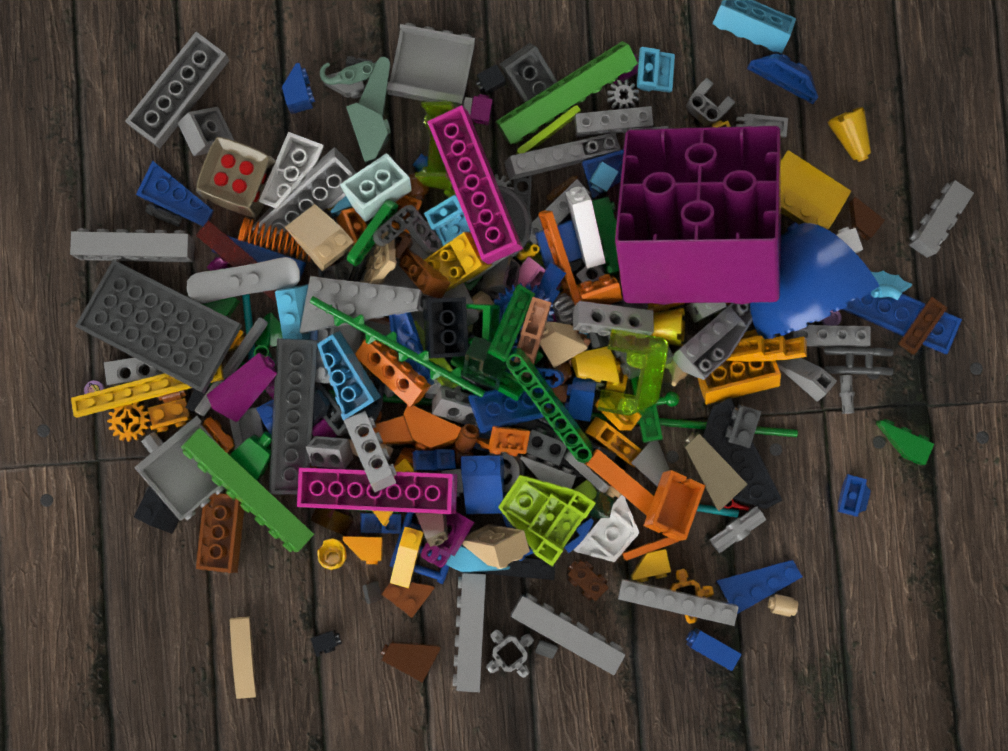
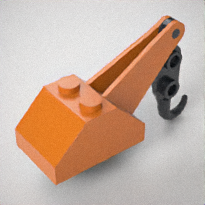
M372 375L369 378L371 381L374 380L378 383L377 391L381 398L364 407L360 413L366 411L368 418L372 416L374 422H376L383 406L385 384L377 376ZM407 405L403 416L378 423L373 430L375 433L379 432L383 441L382 444H412L417 451H434L454 445L461 427L416 406L409 407Z

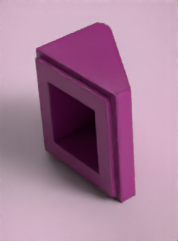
M322 419L312 428V435L314 437L334 438L337 436L325 419Z

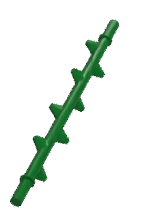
M312 296L309 303L322 309L326 314L329 313L334 316L335 326L345 322L365 333L367 344L378 340L398 351L400 362L410 358L430 369V379L435 380L443 376L463 387L462 389H466L481 398L483 397L484 390L468 382L469 380L466 381L461 378V368L457 367L450 372L430 361L429 351L425 350L417 354L399 344L396 332L393 331L385 336L365 325L364 315L360 314L352 318L332 307L333 305H329Z

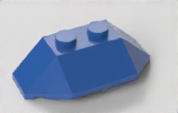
M776 53L752 60L747 67L751 72L811 104H814L818 98L811 72L807 70L805 65L790 61V58L784 54L779 55Z

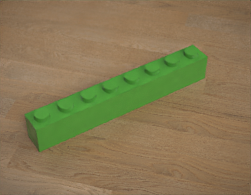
M621 41L495 122L505 140L510 144H516L523 139V136L536 132L542 124L550 123L558 114H563L570 110L571 106L575 103L578 104L585 101L586 96L599 92L605 84L613 83L621 74L632 71L638 62L629 44Z
M201 428L197 429L181 446L183 449L182 453L190 460L193 458L198 463L197 467L204 473L208 472L212 476L211 479L218 486L222 485L227 489V495L232 499L236 498L240 501L241 508L248 513H253L256 516L254 519L260 525H266L270 529L268 532L274 538H280L284 542L283 546L288 551L299 552L314 535Z

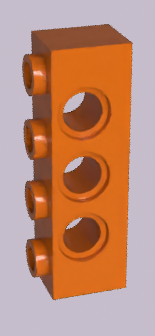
M365 339L355 353L357 359L409 407L420 402L431 386L425 377L419 375L409 363L405 361L400 362L398 353L395 350L390 349L378 340L367 344Z

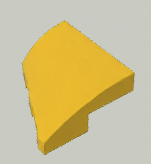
M610 346L583 351L572 357L571 364L577 378L592 379L595 382L603 380L613 382L614 386L619 385V376Z

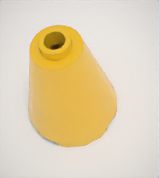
M863 107L853 109V112H845L827 121L829 127L853 160L861 162L869 158L868 155L871 153Z
M684 308L653 313L654 332L648 339L659 342L666 340L667 344L682 347L685 335V321L682 320V316H685Z

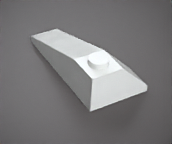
M288 132L259 202L278 209L317 164L324 145Z

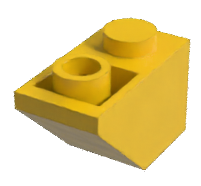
M666 549L644 554L631 574V579L641 583L648 581V577L655 576L656 579L667 577V573L671 572Z

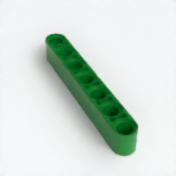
M520 348L511 349L506 360L508 369L574 458L581 463L588 462L592 457L593 449L589 439L525 352ZM518 357L521 361L514 362L511 360V358ZM529 372L532 377L526 378L523 376V373ZM541 388L543 392L537 393L534 389ZM552 403L555 407L548 408L545 404ZM562 418V419H564L566 422H565V423H558V422H557V419ZM575 434L577 437L570 438L568 437V435ZM586 449L588 452L581 453L579 450Z

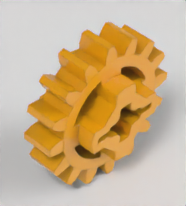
M136 402L133 405L128 404L113 408L115 412H109L112 419L107 420V422L112 423L109 430H115L113 436L120 435L119 440L122 441L126 437L127 442H131L132 437L135 440H139V434L145 436L143 430L149 429L150 427L146 423L151 422L150 419L146 418L149 412L143 411L145 406L141 405L138 407L139 402ZM133 409L137 410L141 417H137ZM124 410V413L118 417L119 413ZM132 418L133 422L129 424L125 422L126 419ZM139 424H141L140 427L138 428V430L135 431V428H136ZM118 425L124 428V432L119 429Z

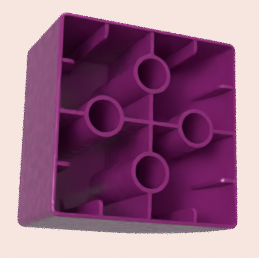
M778 126L631 129L626 132L615 236L622 293L626 303H655L660 305L672 303L748 304L752 302H777L779 300L781 260V134Z

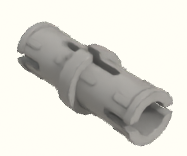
M840 375L841 393H839V397H841L842 414L855 413L853 402L855 392H853L852 375Z

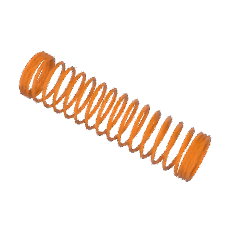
M244 218L238 241L244 242L248 235V244L251 243L254 237V245H257L260 239V247H262L267 238L266 249L269 248L273 240L272 251L275 250L279 241L278 253L281 252L285 243L284 255L288 252L291 244L290 257L293 255L296 246V259L299 257L302 247L299 250L300 245L296 241L293 248V237H291L287 247L288 231L281 245L283 228L275 243L277 227H275L268 244L272 226L269 225L262 242L266 225L264 223L256 241L260 222H257L250 239L254 220L252 219L250 222V218ZM304 250L302 252V260L305 259L307 254Z

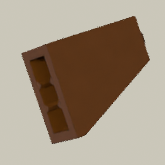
M392 641L390 645L385 644L381 655H383L381 661L423 683L441 646L438 644Z

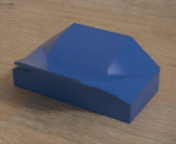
M849 474L846 475L838 501L837 512L858 517L860 512L866 511L871 492L866 485L867 479Z

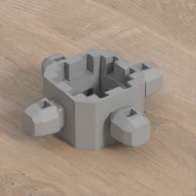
M499 630L493 631L490 635L493 642H497V644L493 647L492 653L495 660H491L486 666L488 671L495 673L501 666L506 672H512L517 669L516 672L521 677H526L530 672L526 664L523 665L527 660L528 654L524 647H529L534 639L530 634L522 636L520 641L516 636L512 635L503 638L504 635ZM513 641L521 651L522 656L508 666L499 656L498 651L507 643Z

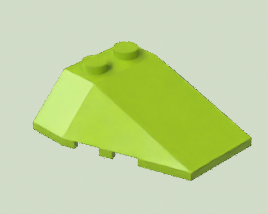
M519 475L498 508L513 527L524 530L527 543L534 554L553 566L563 552L566 543L582 520L590 513L596 502L580 491Z

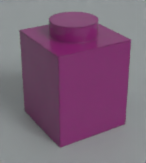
M480 94L478 97H473L470 114L473 123L489 126L493 100L489 99V96Z

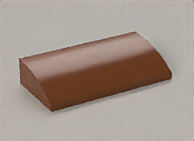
M214 493L209 497L211 501L202 508L196 569L238 573L244 509L241 508V502L236 498L232 499L223 493L218 495Z

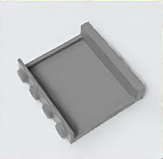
M412 23L400 24V34L391 78L387 86L388 95L452 107L463 105L475 38H472L469 34L456 35L449 30L435 31L434 28L428 26L420 28Z
M198 416L193 418L134 467L180 521L184 518L189 520L196 514L194 510L199 505L203 508L211 501L209 497L212 494L218 495L225 489L222 485L218 486L215 484L208 472L204 473L197 467L198 463L193 458L190 460L182 453L183 449L181 446L199 428L214 440L201 425L202 421Z

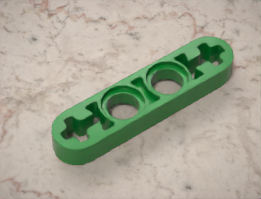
M391 199L384 202L347 256L349 263L358 266L375 244L373 240L374 232L397 212V203Z

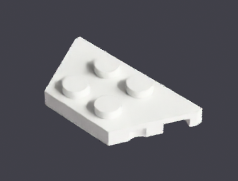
M623 495L612 504L582 542L573 549L575 552L615 562L638 536L639 530Z

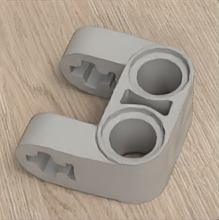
M708 78L694 91L687 102L686 108L704 126L712 127L713 123L723 118L735 104V101L728 96L717 107L704 95L714 84ZM692 101H698L700 107L694 106ZM707 113H712L715 119H709Z

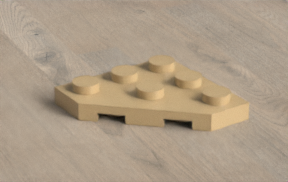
M386 231L385 233H383L381 238L384 239V237L388 235L389 232ZM395 239L385 246L374 244L376 248L373 256L370 255L366 264L367 269H364L366 270L364 281L360 280V282L382 284L389 271L394 270L397 264Z

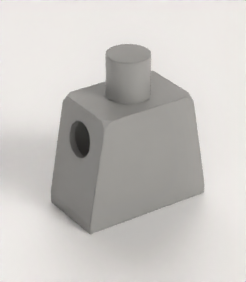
M690 303L686 308L693 322L696 323L727 308L725 303Z

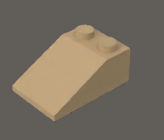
M315 204L285 226V229L322 272L351 250L354 241L343 228Z
M487 524L468 534L462 543L464 547L488 566L497 567V569L506 568L509 563L522 559L523 555L530 552L524 530Z

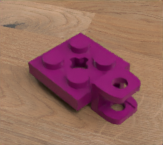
M457 511L456 514H446L447 529L452 528V531L448 532V539L438 546L431 547L426 542L421 552L423 559L440 568L447 563L451 555H456L474 524L473 521ZM432 550L431 556L428 557V552ZM441 555V560L437 561V558Z

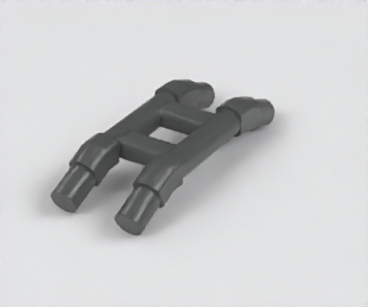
M825 347L824 349L825 355H846V366L824 367L828 374H893L892 368L873 367V356H893V349L862 347ZM854 355H865V367L854 366Z

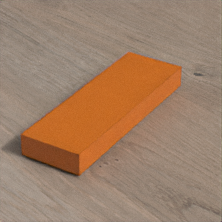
M664 537L622 553V557L627 561L679 541Z

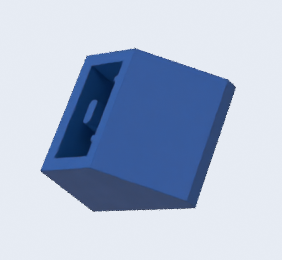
M300 63L295 64L282 86L285 101L291 114L313 109L312 102H315L311 87H307V84H310L308 73L305 68H301Z

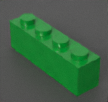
M609 197L592 201L606 262L602 264L605 269L604 273L616 276L620 275L615 243L617 219L615 220L613 213L616 212L614 202L610 201Z

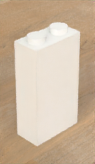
M574 187L565 193L582 260L587 268L605 264L592 200L584 187Z

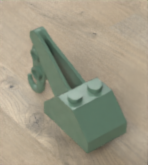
M386 57L379 58L376 63L364 61L344 68L335 77L331 78L325 75L326 68L330 66V63H326L320 69V77L326 84L351 85L369 79L359 103L346 106L365 164L368 166L381 157L389 141L388 134L391 133L388 120H383L390 61Z

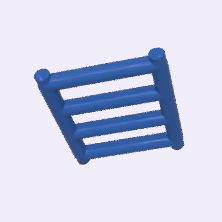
M407 512L401 534H399L389 565L392 568L395 564L404 527L423 531L421 525L412 522L415 512ZM421 546L420 551H419L420 554H421L422 549L424 548V546ZM432 550L428 552V556H431ZM416 564L414 572L437 579V582L443 584L450 566L444 565L440 572Z

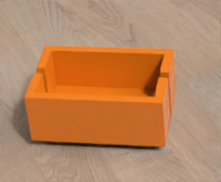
M673 470L663 472L643 526L658 533L663 532V535L676 541L686 540L705 485L692 479L686 480V476Z

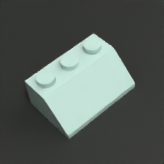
M387 153L340 184L352 207L365 222L376 215L386 200L391 199L396 202L412 191L410 178Z

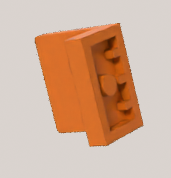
M493 426L490 439L478 438L477 443L481 445V448L490 450L489 452L492 454L501 455V452H506L508 455L518 456V453L526 454L530 431Z

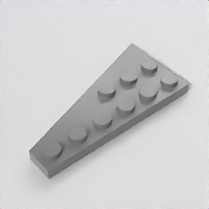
M310 276L299 333L306 334L311 331L325 330V328L335 327L334 316L329 313L326 314L322 309L309 303L312 296L329 305H333L332 307L352 318L362 314L364 315L365 322L369 319L384 318V316L418 311L422 291L420 289ZM344 322V323H342L341 325H339V326H337V327L345 326V325H349V324H347V323Z

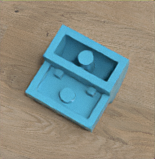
M641 47L639 49L637 88L648 92L651 90L672 92L675 54L660 52V49Z
M456 194L424 213L431 229L435 230L440 238L442 246H445L463 232H471Z

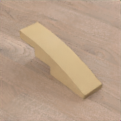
M250 617L230 618L236 699L256 697L257 692Z

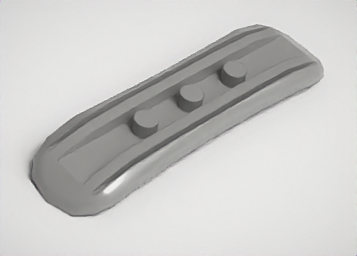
M288 257L244 266L205 271L190 276L187 281V293L190 299L203 304L245 294L292 288L300 281V271L296 261Z

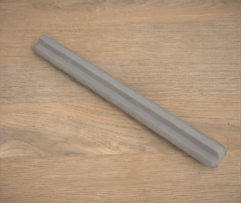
M260 317L256 320L223 368L224 380L231 376L240 366L268 325L266 320ZM224 380L216 381L211 385L195 408L197 414L201 416L206 415L211 407L207 394Z

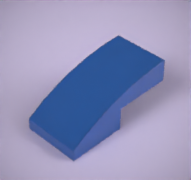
M550 262L541 279L538 292L543 289L545 292L544 296L549 295V301H552L553 304L560 293L556 288L566 273Z
M454 450L414 451V471L456 469Z
M360 513V533L401 534V514H392L387 526H383L375 514Z
M589 518L577 527L576 532L579 535L564 546L568 553L575 549L586 537L594 522L592 518Z

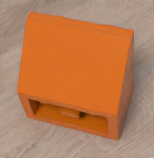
M605 274L600 276L599 280L594 282L588 280L582 282L581 286L577 287L581 301L610 305L623 300L619 282L614 275Z

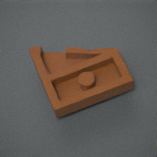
M410 582L409 588L390 583L382 595L410 617H413L435 587Z

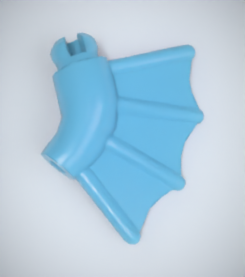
M885 271L871 272L880 285L871 292L874 298L891 297L898 300L901 294L912 286V283L904 281L899 275H891Z

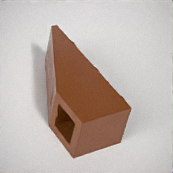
M407 249L399 266L423 294L442 298L450 282L441 272Z

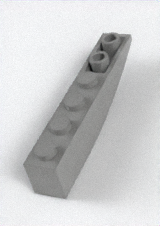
M614 132L513 155L504 163L509 180L571 166L620 151V147Z

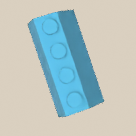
M722 0L712 24L721 30L732 32L737 37H744L756 45L765 46L772 52L782 54L791 36L796 18L754 0Z
M309 284L277 289L275 291L283 339H310V332L306 334L299 333Z

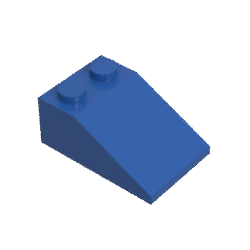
M503 455L462 456L461 472L466 514L502 513L498 506L505 497Z

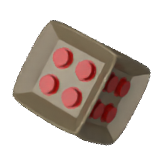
M216 137L199 174L196 192L202 198L218 206L245 216L257 218L264 206L259 200L276 161L273 157L253 147L224 137Z

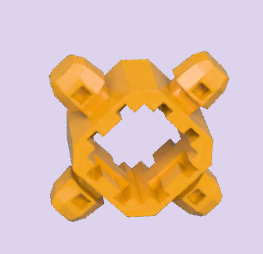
M685 569L676 570V580H679V582L673 583L669 588L676 591V589L693 585L697 596L707 598L714 595L712 586L708 585L700 588V584L692 579L687 580L688 574ZM685 615L686 621L689 624L697 622V617Z

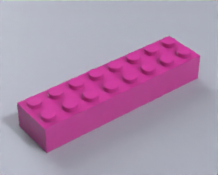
M461 105L427 121L481 259L485 263L490 264L523 249L469 112Z
M299 468L297 507L456 514L457 474L396 472L397 475L394 476L396 484L374 493L365 470Z

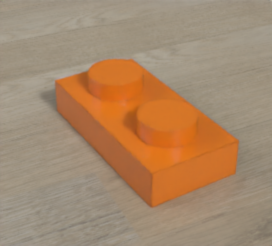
M211 416L204 420L202 426L219 446L229 454L235 447L232 437L225 434L220 423L217 420H213Z

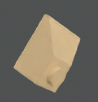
M550 321L546 323L540 347L554 368L588 349L578 332L573 330V325Z

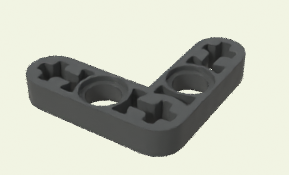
M406 205L373 234L374 242L379 246H385L407 229L427 254H433L442 247L440 238L412 205ZM409 212V217L404 220L402 217ZM392 221H396L399 224V230H395L392 227ZM417 225H420L423 228V234H419L417 232ZM388 231L389 234L382 239V234ZM431 242L434 243L433 248L430 247Z

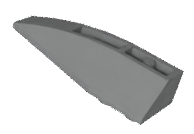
M731 303L673 354V361L683 372L702 380L707 378L731 356L753 321L750 303Z

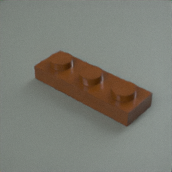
M930 297L898 342V345L912 355H915L947 310V307L935 298Z

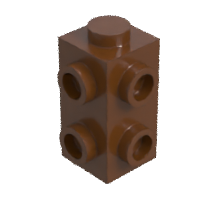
M574 560L567 569L569 571L567 574L570 577L567 580L575 587L579 585L583 589L581 593L589 601L593 599L596 602L609 588L606 585L608 581L601 574L597 576L592 571L594 567L587 560L584 563L581 560L578 562Z

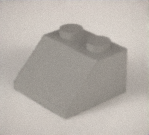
M218 107L188 112L177 122L193 156L208 154L216 137L234 140Z

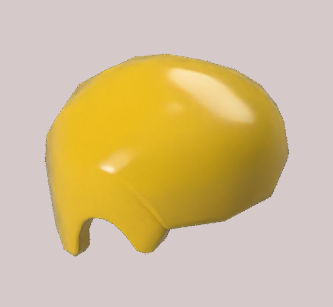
M331 538L323 541L322 546L318 549V561L324 568L334 570L340 568L346 561V548L340 540Z

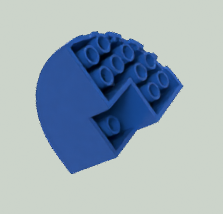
M796 222L788 226V231L781 235L780 298L777 302L750 303L752 320L757 334L764 339H773L776 337L775 334L779 333L781 336H784L792 331H798L807 327V322L812 323L816 320L819 322L831 316L830 311L836 312L847 307L846 302L856 298L861 299L880 285L860 257L837 235L817 224H797Z

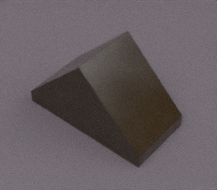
M316 508L311 521L346 536L354 518L335 509Z

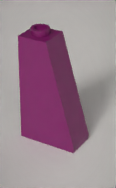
M258 353L209 392L207 397L212 409L235 422L239 421L277 375L272 358Z

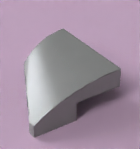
M658 441L649 442L631 462L656 487H658L662 473L670 471Z

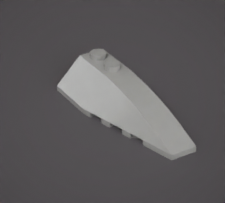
M335 147L317 162L278 209L270 207L258 220L260 223L257 234L259 235L265 223L264 240L269 225H271L269 239H271L275 227H277V236L282 228L283 232L286 231L285 226L314 204L321 210L335 206L346 196L340 184L356 174L349 161ZM257 222L252 226L253 231L256 227Z

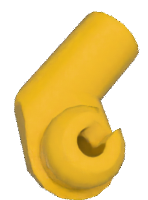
M533 244L527 251L523 249L516 255L518 256L517 259L523 261L528 256L534 258L540 251V247L537 244Z

